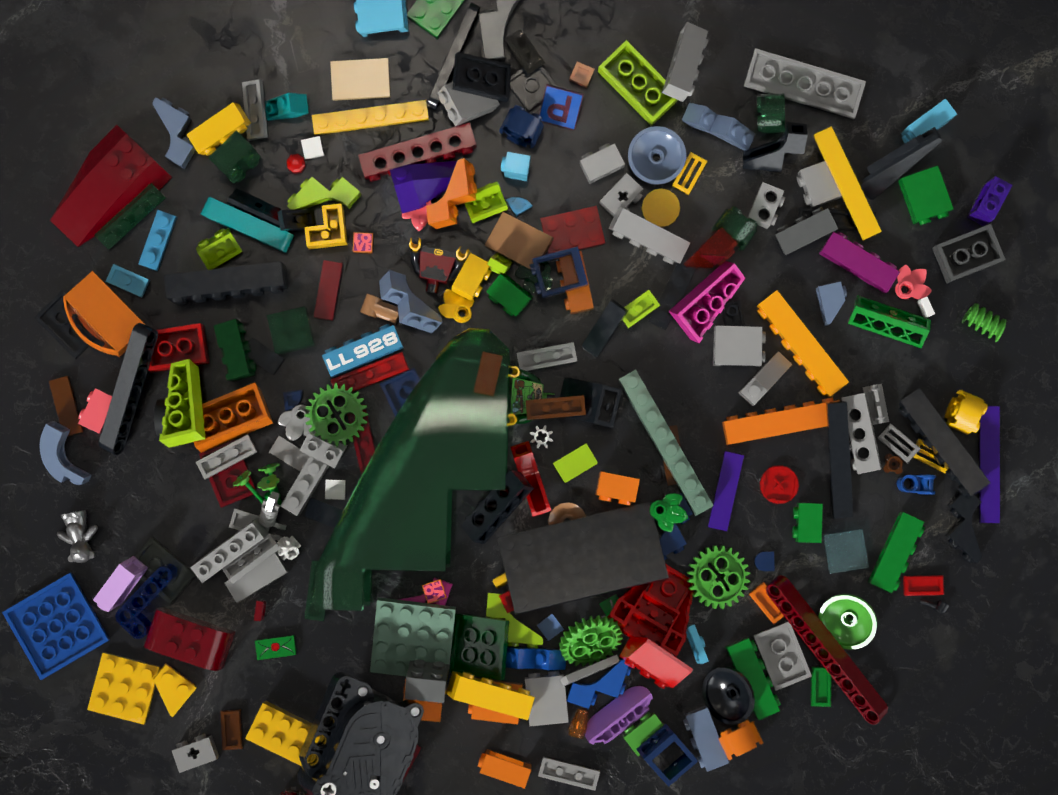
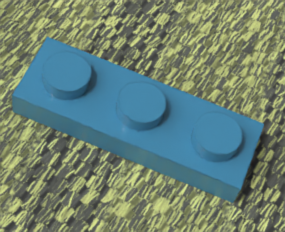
M157 210L138 263L139 265L158 271L177 219L176 216Z

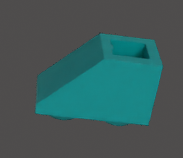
M286 93L265 101L267 120L297 118L308 114L307 94Z

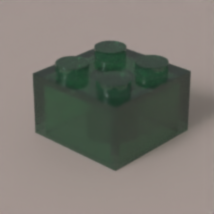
M305 306L267 315L276 354L280 355L316 346L308 310Z

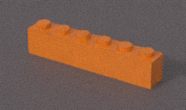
M833 397L822 399L820 404L810 401L803 403V407L796 408L795 405L784 406L783 411H776V408L764 410L765 414L757 415V412L746 413V417L738 419V415L726 417L727 421L722 422L726 445L828 426L826 403L839 402V400L834 401Z

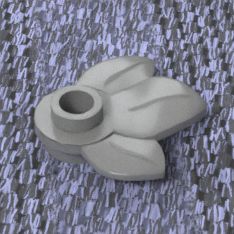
M296 405L291 411H285L279 417L278 424L286 426V436L289 441L298 439L302 434L307 436L310 433L309 429L312 425H306L310 418L305 417V414L310 413V411L305 408V405ZM300 411L304 413V417L302 418L298 417L297 413Z

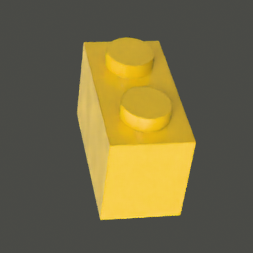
M470 253L455 279L451 291L470 301L474 297L478 298L483 289L481 287L483 280L487 281L492 272L489 270L488 262Z

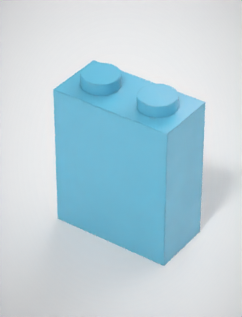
M944 99L901 133L903 142L907 143L933 127L939 130L952 120L957 113L949 102Z

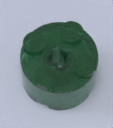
M784 93L761 94V96H757L758 113H761V115H757L758 132L784 133Z
M732 206L731 209L723 211L712 227V232L716 230V237L733 249L737 246L740 247L738 251H743L757 232L756 226L758 224L752 218H746L742 215L741 210L737 207Z

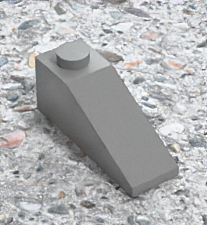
M778 351L738 393L751 406H754L792 364Z

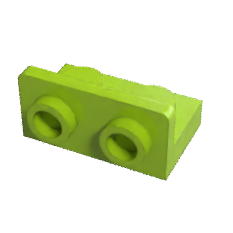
M229 228L220 229L214 234V237L209 240L207 238L203 239L197 244L196 251L208 270L218 267L242 252Z

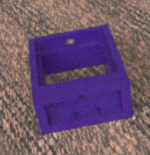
M996 176L983 185L967 218L982 226L993 221L1013 185Z

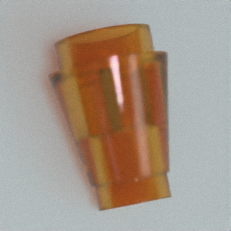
M577 709L568 728L569 736L579 739L584 738L587 730L588 711Z

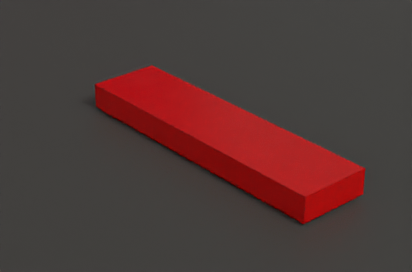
M399 352L333 378L330 381L333 389L335 383H337L338 389H341L342 385L345 384V390L352 387V392L408 371L409 367L403 352Z

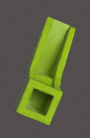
M311 177L301 184L300 188L302 189L297 194L294 193L287 202L289 204L287 207L290 210L307 209L326 201H336L350 209L362 194L343 177L340 180L336 179L332 183L330 191L315 178Z
M488 593L486 617L509 620L507 646L519 647V643L527 644V648H538V645H543V638L539 634L516 620L510 612H506L499 598L501 594Z

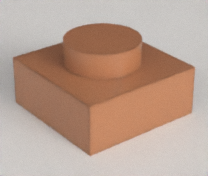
M577 61L569 81L587 88L595 69Z

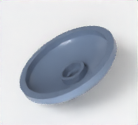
M661 126L649 127L640 131L631 141L628 150V161L633 173L642 181L649 184H665L675 179L681 173L686 161V149L682 139L674 131ZM653 155H658L660 159L658 161L653 160Z

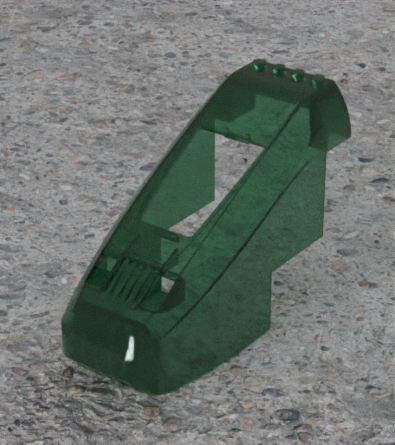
M468 328L453 337L436 357V361L417 383L399 410L363 472L318 561L315 574V591L311 592V604H314L315 609L362 611L363 605H372L373 570L446 571V568H450L452 490H505L508 461L507 423L509 417H507V414H509L510 377H508V374H510V368L508 366H510V351L490 329ZM483 352L503 356L494 396L474 392Z

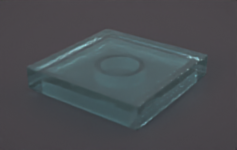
M863 529L823 535L829 574L869 568Z

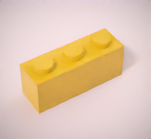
M233 102L186 135L198 154L209 156L216 151V147L229 143L232 140V136L245 132L251 122L240 104Z

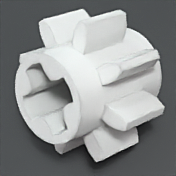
M546 425L543 429H539L536 426V433L530 432L534 436V439L530 442L538 443L537 448L540 447V444H544V447L547 448V441L553 442L549 438V435L553 432H547ZM538 432L547 434L545 442L537 441Z
M284 536L277 542L280 549L276 553L283 560H286V558L293 560L298 556V548L301 545L293 536L290 538Z

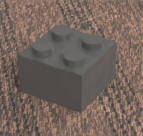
M420 659L410 660L406 676L404 699L444 703L448 685L449 664L439 661L430 663Z

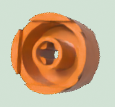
M745 720L737 724V729L732 731L731 728H728L719 733L721 737L718 739L728 760L732 759V754L738 757L756 748L757 742L760 745L764 743L753 721Z

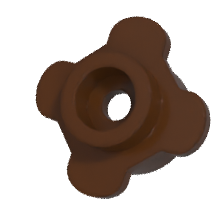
M887 454L883 470L886 473L895 472L896 474H901L904 460L899 456Z

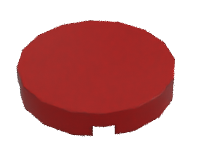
M783 465L768 468L760 479V491L769 502L775 504L789 502L795 497L799 488V481L795 473L789 467Z

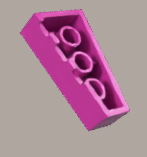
M725 261L671 308L669 313L690 340L700 343L703 339L702 336L714 324L712 322L719 313L721 314L725 308L724 305L729 298L733 297L745 280V277L735 263Z

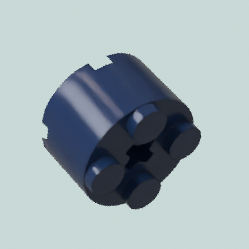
M515 105L514 108L509 109L499 132L502 135L505 132L507 139L517 145L526 147L529 144L531 145L530 148H534L544 128V124L541 122L543 118L535 113L531 115L525 112L523 107Z

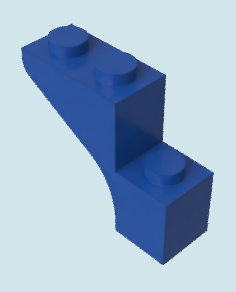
M507 646V668L566 669V661L560 649Z
M621 658L619 663L612 666L595 682L588 684L573 682L566 701L589 709L590 705L594 706L597 694H594L595 690L618 698L619 694L623 695L626 683H623L625 675L629 676L632 668L624 663L625 660Z

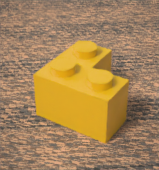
M342 204L323 205L324 225L305 227L308 249L348 245Z

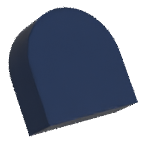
M774 551L758 553L754 558L756 568L761 571H775Z

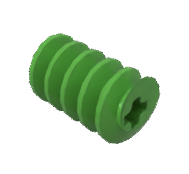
M978 303L972 305L962 319V323L969 320V327L976 324L974 329L976 331L981 327V334L989 331L988 338L996 335L995 342L1000 339L1006 327V319L1003 318L999 321V315L993 316L992 311L986 313V308L981 307L979 309Z

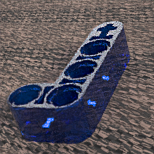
M168 563L158 568L116 612V621L133 638L142 639L148 634L152 623L142 612L176 578L177 569L173 564ZM167 571V577L161 580L160 577ZM150 583L156 586V592L150 589ZM137 597L142 598L143 605L137 603ZM124 611L129 612L130 619L124 616ZM138 624L144 627V633L138 630Z

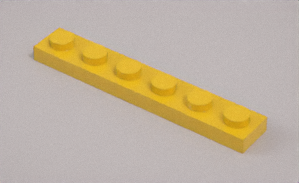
M426 100L312 115L314 135L429 120Z

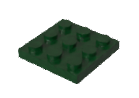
M455 613L450 672L455 671L462 674L467 672L478 677L505 680L509 620Z

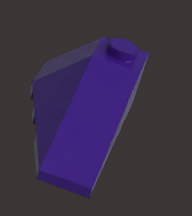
M457 161L411 164L391 169L390 173L402 214L421 209L426 206L428 201L441 197V194L447 190Z

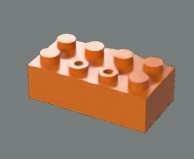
M93 271L63 296L65 311L74 331L84 342L101 352L120 357L126 352L133 327L137 323L144 324ZM76 314L84 328L92 336L104 342L105 345L103 347L99 346L85 337L74 323L72 315Z

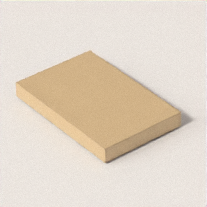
M388 58L330 61L333 101L390 97Z

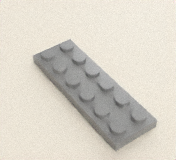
M755 48L744 87L855 119L866 81Z

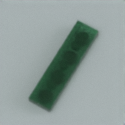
M151 183L95 234V237L110 250L166 197Z

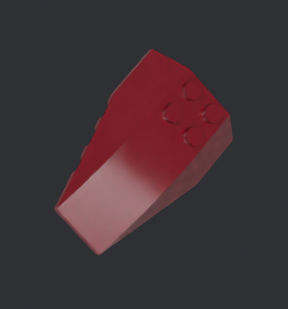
M116 124L89 152L50 221L77 247H80L99 235L103 230L110 228L119 220L126 218L135 210L145 206L169 182L172 176Z

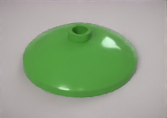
M852 594L835 595L829 598L820 609L819 619L843 649L853 650L862 648L873 639L876 633V614L873 608L858 596ZM848 614H851L854 618H849Z

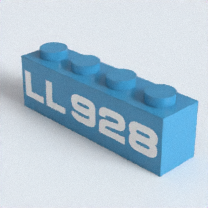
M386 324L379 327V331L372 334L370 331L361 335L362 339L357 341L351 339L344 342L343 347L336 349V346L325 350L326 354H323L322 357L330 376L334 378L403 349L404 347L395 326Z

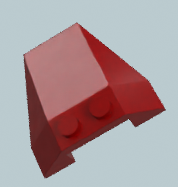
M666 564L668 579L632 587L617 600L608 618H613L614 622L617 621L622 633L628 637L648 638L677 657L686 640L689 611L694 590H689V587L693 585L691 582H687V579L690 578Z

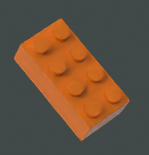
M252 383L203 403L205 439L195 441L194 445L202 453L273 424L259 386L256 383Z

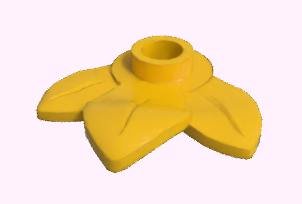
M446 289L443 295L445 304L438 307L439 312L446 318H454L459 323H466L472 315L470 308L474 304V298L470 301L450 289ZM463 311L465 316H459L458 312Z

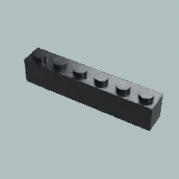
M920 388L900 401V413L903 417L909 418L912 422L910 424L912 429L916 433L921 434L924 438L922 439L924 445L928 449L931 448L933 450L935 460L940 465L943 464L945 466L947 476L952 481L955 480L959 485L957 488L964 497L967 496L970 499L990 484V481Z

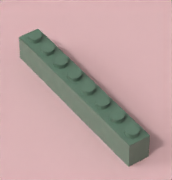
M637 370L620 378L618 382L694 515L697 516L713 507V503Z

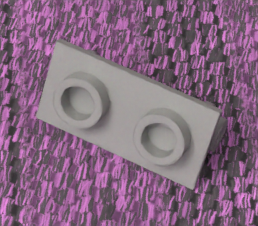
M882 384L863 387V393L867 395L873 425L889 422Z

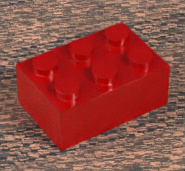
M198 323L157 330L158 339L148 371L170 370L171 363L190 359L196 365L209 364L204 325Z

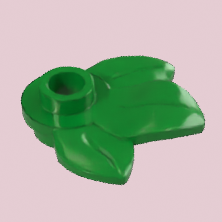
M670 493L665 495L662 500H656L650 505L649 511L651 516L657 519L658 526L662 530L672 532L674 523H681L688 519L686 511L679 506L683 499L682 495ZM658 506H661L663 508V512L661 514H658L656 512V508Z

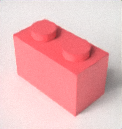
M96 388L94 391H91L87 397L88 404L86 408H83L78 416V419H80L78 424L101 434L112 395Z

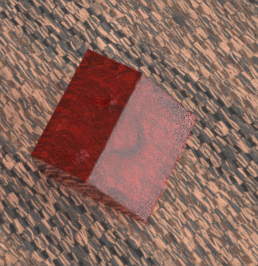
M721 227L705 241L684 265L696 268H713L716 264L721 266L735 253L733 249L738 243Z

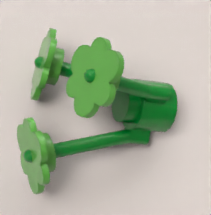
M272 463L258 468V471H264L265 474L269 473L268 477H263L257 484L258 488H261L263 491L269 490L264 495L266 500L272 491L279 493L277 483L280 480L273 472L276 471L277 466H280V463ZM246 470L237 477L233 486L246 485L263 504L264 499L248 482L251 472ZM279 493V498H278V503H277L278 505H281V504H282V500H281V498H280V497H281L280 493Z

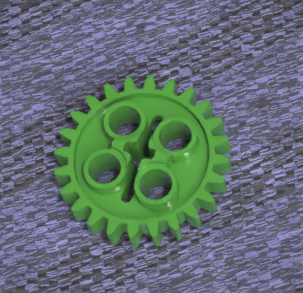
M335 383L334 389H331L328 384L326 391L320 387L321 394L313 393L316 399H309L308 401L312 406L305 407L310 411V413L305 414V417L310 418L306 425H312L309 432L316 431L315 436H321L322 440H328L330 444L332 441L335 442L336 447H338L340 441L346 446L347 439L353 443L352 436L359 438L358 430L364 431L361 424H367V421L363 419V417L368 416V413L363 412L367 405H361L364 398L357 399L359 392L352 394L353 388L350 387L348 390H345V384L342 385L341 389H338L337 383ZM337 397L345 399V404L342 407H337L334 404ZM327 400L331 401L336 412H342L340 418L346 426V430L342 429L336 418H331L333 412L328 406ZM320 407L328 408V415L320 417L318 409ZM349 413L355 415V421L351 424L346 423L344 420L345 416ZM332 423L337 424L339 427L338 431L334 434L328 432V426Z
M713 545L712 551L709 547H706V553L704 554L699 551L700 558L693 557L696 563L689 564L693 568L692 571L687 572V574L692 575V578L687 579V582L693 584L689 587V590H695L692 596H700L698 602L702 603L705 600V606L707 607L711 603L714 609L717 608L718 604L721 609H724L725 603L731 607L732 600L736 603L739 602L737 596L744 597V594L741 592L742 589L748 590L744 586L745 583L750 582V580L745 579V576L750 574V572L744 570L748 567V564H742L745 558H737L739 552L735 551L732 554V548L730 547L726 551L725 546L722 545L719 550L716 545ZM719 558H722L724 566L719 569L716 562ZM708 563H711L716 573L722 574L720 579L728 586L729 591H726L721 581L715 580L717 575L709 568ZM704 570L709 572L707 580L701 578V573ZM730 574H734L736 577L733 584L728 582ZM718 585L721 591L719 595L715 596L713 588Z
M598 615L596 619H593L590 616L587 621L582 618V623L575 622V627L569 626L570 631L563 632L565 637L560 638L561 643H559L565 661L568 660L569 664L574 662L575 666L581 663L584 667L586 663L592 665L594 661L600 662V659H607V655L612 656V650H618L617 646L622 644L620 641L623 639L622 631L617 621L614 622L613 618L608 620L607 616L601 619L600 615Z

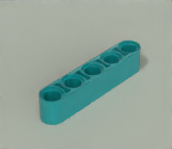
M208 197L201 212L202 216L284 253H287L294 237L293 234L287 231H281L280 228L211 197Z

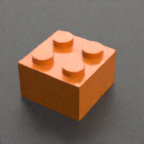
M600 472L595 495L599 496V500L611 502L613 498L618 499V504L630 506L631 502H636L640 479Z

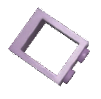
M134 556L120 563L93 599L97 606L104 611L110 612L121 605L147 571L148 567Z

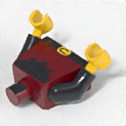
M410 238L409 242L411 263L417 275H420V279L427 280L425 291L430 293H437L439 283L447 284L448 281H453L458 276L465 263V258L469 254V249H467L465 254H462L460 252L461 246L454 253L421 246V238H419L418 244H414L412 238Z

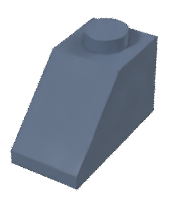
M841 282L816 288L824 326L832 323L844 304L845 297H847L846 287L842 286Z

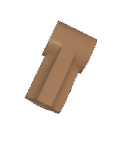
M366 295L360 310L361 313L373 318L378 317L394 324L397 323L399 319L397 306L383 302L382 299L373 295Z

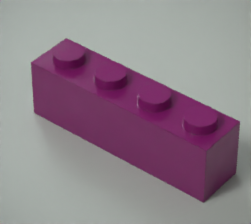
M833 231L819 254L884 294L887 293L900 271L896 270L897 266L890 262L885 263L881 261V257L876 253H868L863 250L864 247L858 242L854 241L852 243L847 240L845 234Z

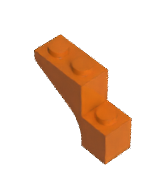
M465 158L457 161L444 196L436 203L426 206L428 224L435 229L457 224L458 210L456 205L476 200L477 186L473 178L475 169L473 164Z

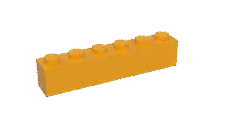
M778 290L757 305V312L763 320L767 319L769 321L771 331L775 335H780L783 339L781 341L782 345L794 353V360L798 365L802 364L805 367V374L811 381H816L819 385L817 389L823 396L831 397L849 383Z

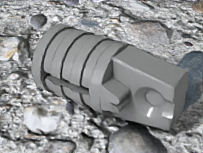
M272 491L268 499L263 500L258 522L264 527L275 525L280 505L277 504L279 493Z

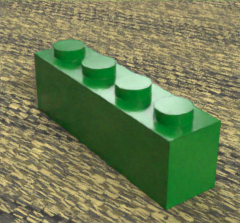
M899 512L867 583L889 593L897 590L900 584V574L906 571L909 564L906 561L909 555H913L917 547L915 544L917 537L920 538L924 532V521L907 513Z
M745 637L725 646L734 668L742 673L752 686L755 696L753 712L756 719L761 720L779 712L778 706L781 703L777 694L773 695L770 689L773 687L769 676L765 677L763 670L765 666L762 659H758L755 651H758L754 640L750 641L748 637Z

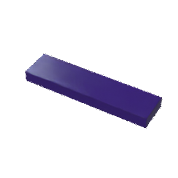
M724 452L713 500L714 506L711 509L708 523L710 528L723 531L728 530L744 455Z

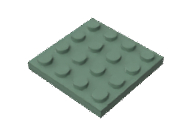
M378 597L370 672L407 676L410 660L414 661L417 659L430 663L439 661L450 666L456 607Z

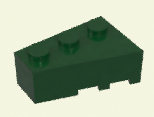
M233 319L213 325L218 347L223 355V358H221L222 363L226 365L228 372L225 375L226 380L236 382L255 376L257 367L254 359L250 360L248 352H251L249 341H245L243 335L246 333L243 322Z

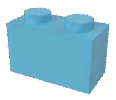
M507 152V156L502 157L501 171L504 172V177L527 181L530 156Z

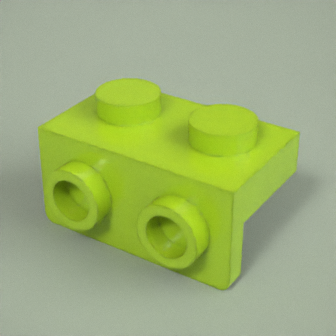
M498 182L489 183L477 189V193H475L476 200L464 203L472 223L508 210Z

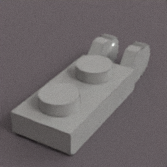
M234 508L229 528L241 530L256 518L258 519L259 516ZM275 522L273 527L286 530V525ZM264 527L265 530L269 533L270 527ZM270 533L274 540L279 541L283 538L280 535Z

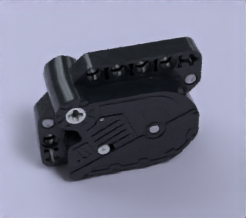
M343 672L334 674L299 754L302 764L297 775L299 785L309 795H396L400 790L403 778L411 764L416 745L418 744V725L424 712L422 705L415 700L409 699L397 703L386 694L371 689L370 685L359 678ZM338 697V702L331 706V701ZM329 716L326 724H323L324 718ZM321 735L318 743H315L316 737ZM313 754L311 759L307 761L308 756Z

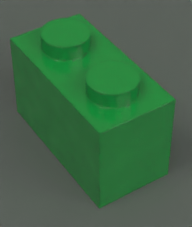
M503 273L497 277L486 291L489 294L488 297L494 303L498 304L499 302L503 305V310L511 316L513 314L518 316L533 298L530 293Z
M797 503V507L793 508V518L796 519V526H793L792 535L793 538H796V542L822 543L823 504Z

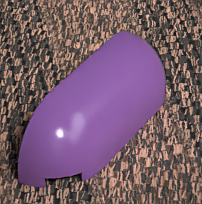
M643 686L631 687L624 691L623 695L620 694L618 698H615L593 715L585 727V737L588 742L593 745L600 742L606 744L649 711L648 706L651 699H653L650 691Z

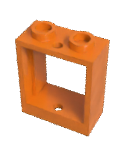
M488 749L486 754H481L477 766L481 768V774L524 789L531 772V764Z

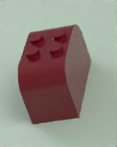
M160 607L156 609L144 647L153 652L204 669L220 671L224 668L236 631Z

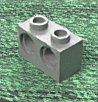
M762 182L746 220L766 229L770 225L774 226L778 217L775 214L777 207L781 208L785 197L782 196L784 190ZM767 193L774 194V202H769L766 199ZM759 211H766L768 219L762 220L758 215Z

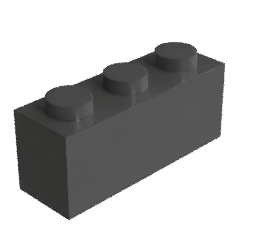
M823 207L812 211L813 216L806 219L804 215L794 220L795 225L788 227L786 224L777 229L778 233L775 234V237L784 255L838 229L828 208L824 210Z

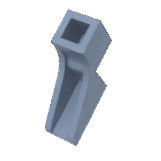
M155 97L153 106L166 126L171 139L170 147L165 157L185 169L196 151L188 138L183 137L181 139L192 120L188 116L189 113L179 107L177 110L172 107L173 103L167 99L162 98L160 100Z
M689 103L682 118V121L690 127L708 132L745 151L749 150L755 136L753 131L735 118L718 115L703 105Z
M389 270L379 280L381 299L398 305L399 323L433 333L443 323L442 317L412 293L407 284L406 275Z

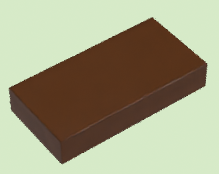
M487 352L482 353L474 392L494 396L503 356Z
M241 709L221 710L222 750L243 749Z

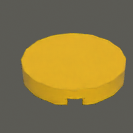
M661 188L655 189L646 195L641 209L645 220L662 228L675 222L679 216L680 203L674 193Z

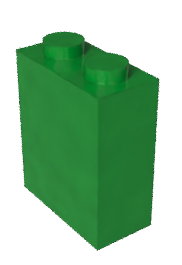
M938 166L903 177L898 181L913 224L919 223L921 226L930 223L931 218H945L949 216L948 212L954 209Z

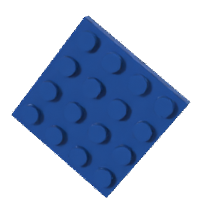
M72 573L63 576L2 612L40 680L110 640Z

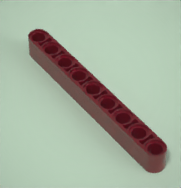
M783 575L777 576L766 587L767 595L864 719L870 724H877L888 712L887 704L790 580Z

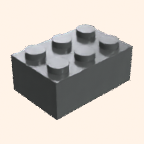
M991 224L940 243L932 248L946 284L1006 260Z

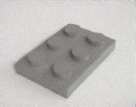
M788 621L753 635L775 691L812 676L794 630Z

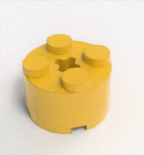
M959 390L956 392L959 394L958 397H953L946 409L945 418L948 421L945 423L948 427L966 435L971 432L976 433L980 427L979 420L985 414L988 404L984 403L982 398Z

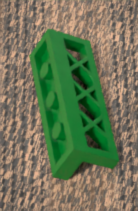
M857 295L848 324L922 348L930 332L931 320ZM858 313L864 315L867 320L859 321L854 318ZM879 320L884 322L885 326L879 328L873 322ZM900 327L904 332L897 334L891 328ZM918 333L921 334L922 337L920 341L912 339L910 334Z

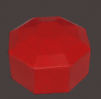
M299 154L290 155L287 159V168L294 174L302 173L306 167L305 159Z

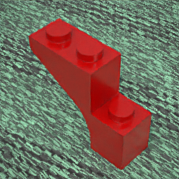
M529 441L511 446L518 472H521L534 487L527 496L532 516L551 511Z

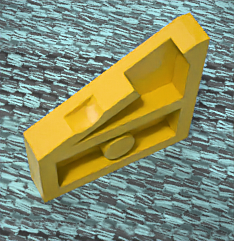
M167 663L164 664L153 678L172 717L197 688L196 685Z

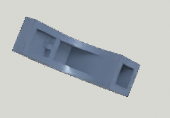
M55 421L46 423L40 438V455L48 472L61 483L69 479L70 482L76 485L89 482L92 475L73 465L66 457L64 446L70 429Z

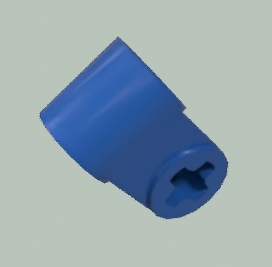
M902 475L898 478L896 484L901 492L935 495L933 486L936 475ZM906 478L911 481L909 489L904 487V480Z

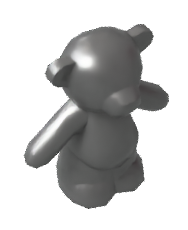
M86 510L62 514L61 517L67 526L66 533L58 531L57 536L61 540L72 544L68 561L83 563L87 562L90 558H95L96 553L91 550L87 542L97 532L98 527L97 525H92L87 530Z

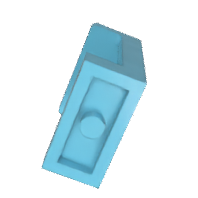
M356 0L354 2V10L358 15V20L355 22L356 30L363 37H368V34L394 30H399L400 32L409 31L406 0Z

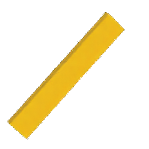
M832 126L814 134V139L862 240L882 232Z

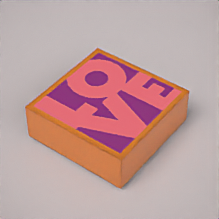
M354 232L353 252L373 253V233Z
M441 579L422 585L427 603L430 604L447 598Z

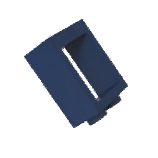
M578 246L532 258L533 263L529 264L532 276L536 275L538 282L535 283L537 294H541L542 298L588 286ZM571 255L578 283L546 291L539 264Z
M667 724L663 725L636 749L668 787L698 762L696 757ZM675 741L684 754L662 772L652 760Z

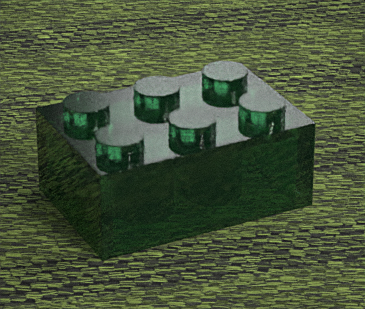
M237 130L209 157L212 163L233 184L236 181L238 183L242 181L246 176L245 173L250 168H255L261 158L254 147Z

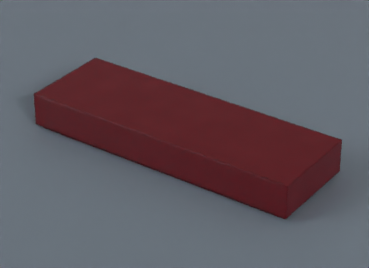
M323 260L314 318L333 321L343 263Z

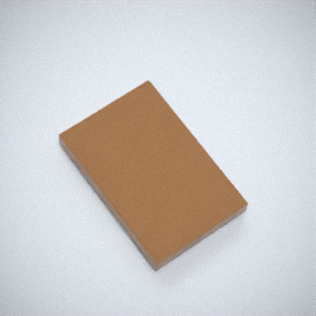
M502 212L485 243V247L530 269L529 264L533 263L532 258L545 255L554 238Z

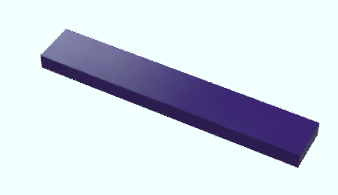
M988 406L985 414L979 420V468L990 481V484L979 492V500L981 501L979 504V523H1000V406Z

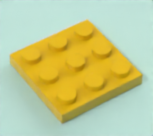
M103 652L87 710L144 725L156 686L153 678L159 672L160 667Z

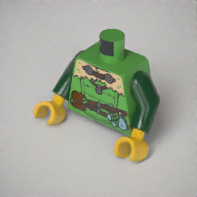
M508 366L512 368L513 372L512 374H506V376L513 377L511 414L504 415V417H509L510 422L506 423L505 426L527 424L532 420H527L525 400L554 398L555 393H543V384H541L540 379L529 371L519 369L517 366Z

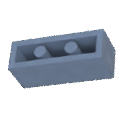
M707 706L684 714L686 718L683 720L684 726L687 731H691L693 738H690L693 749H698L700 754L697 757L700 767H705L708 772L729 764Z

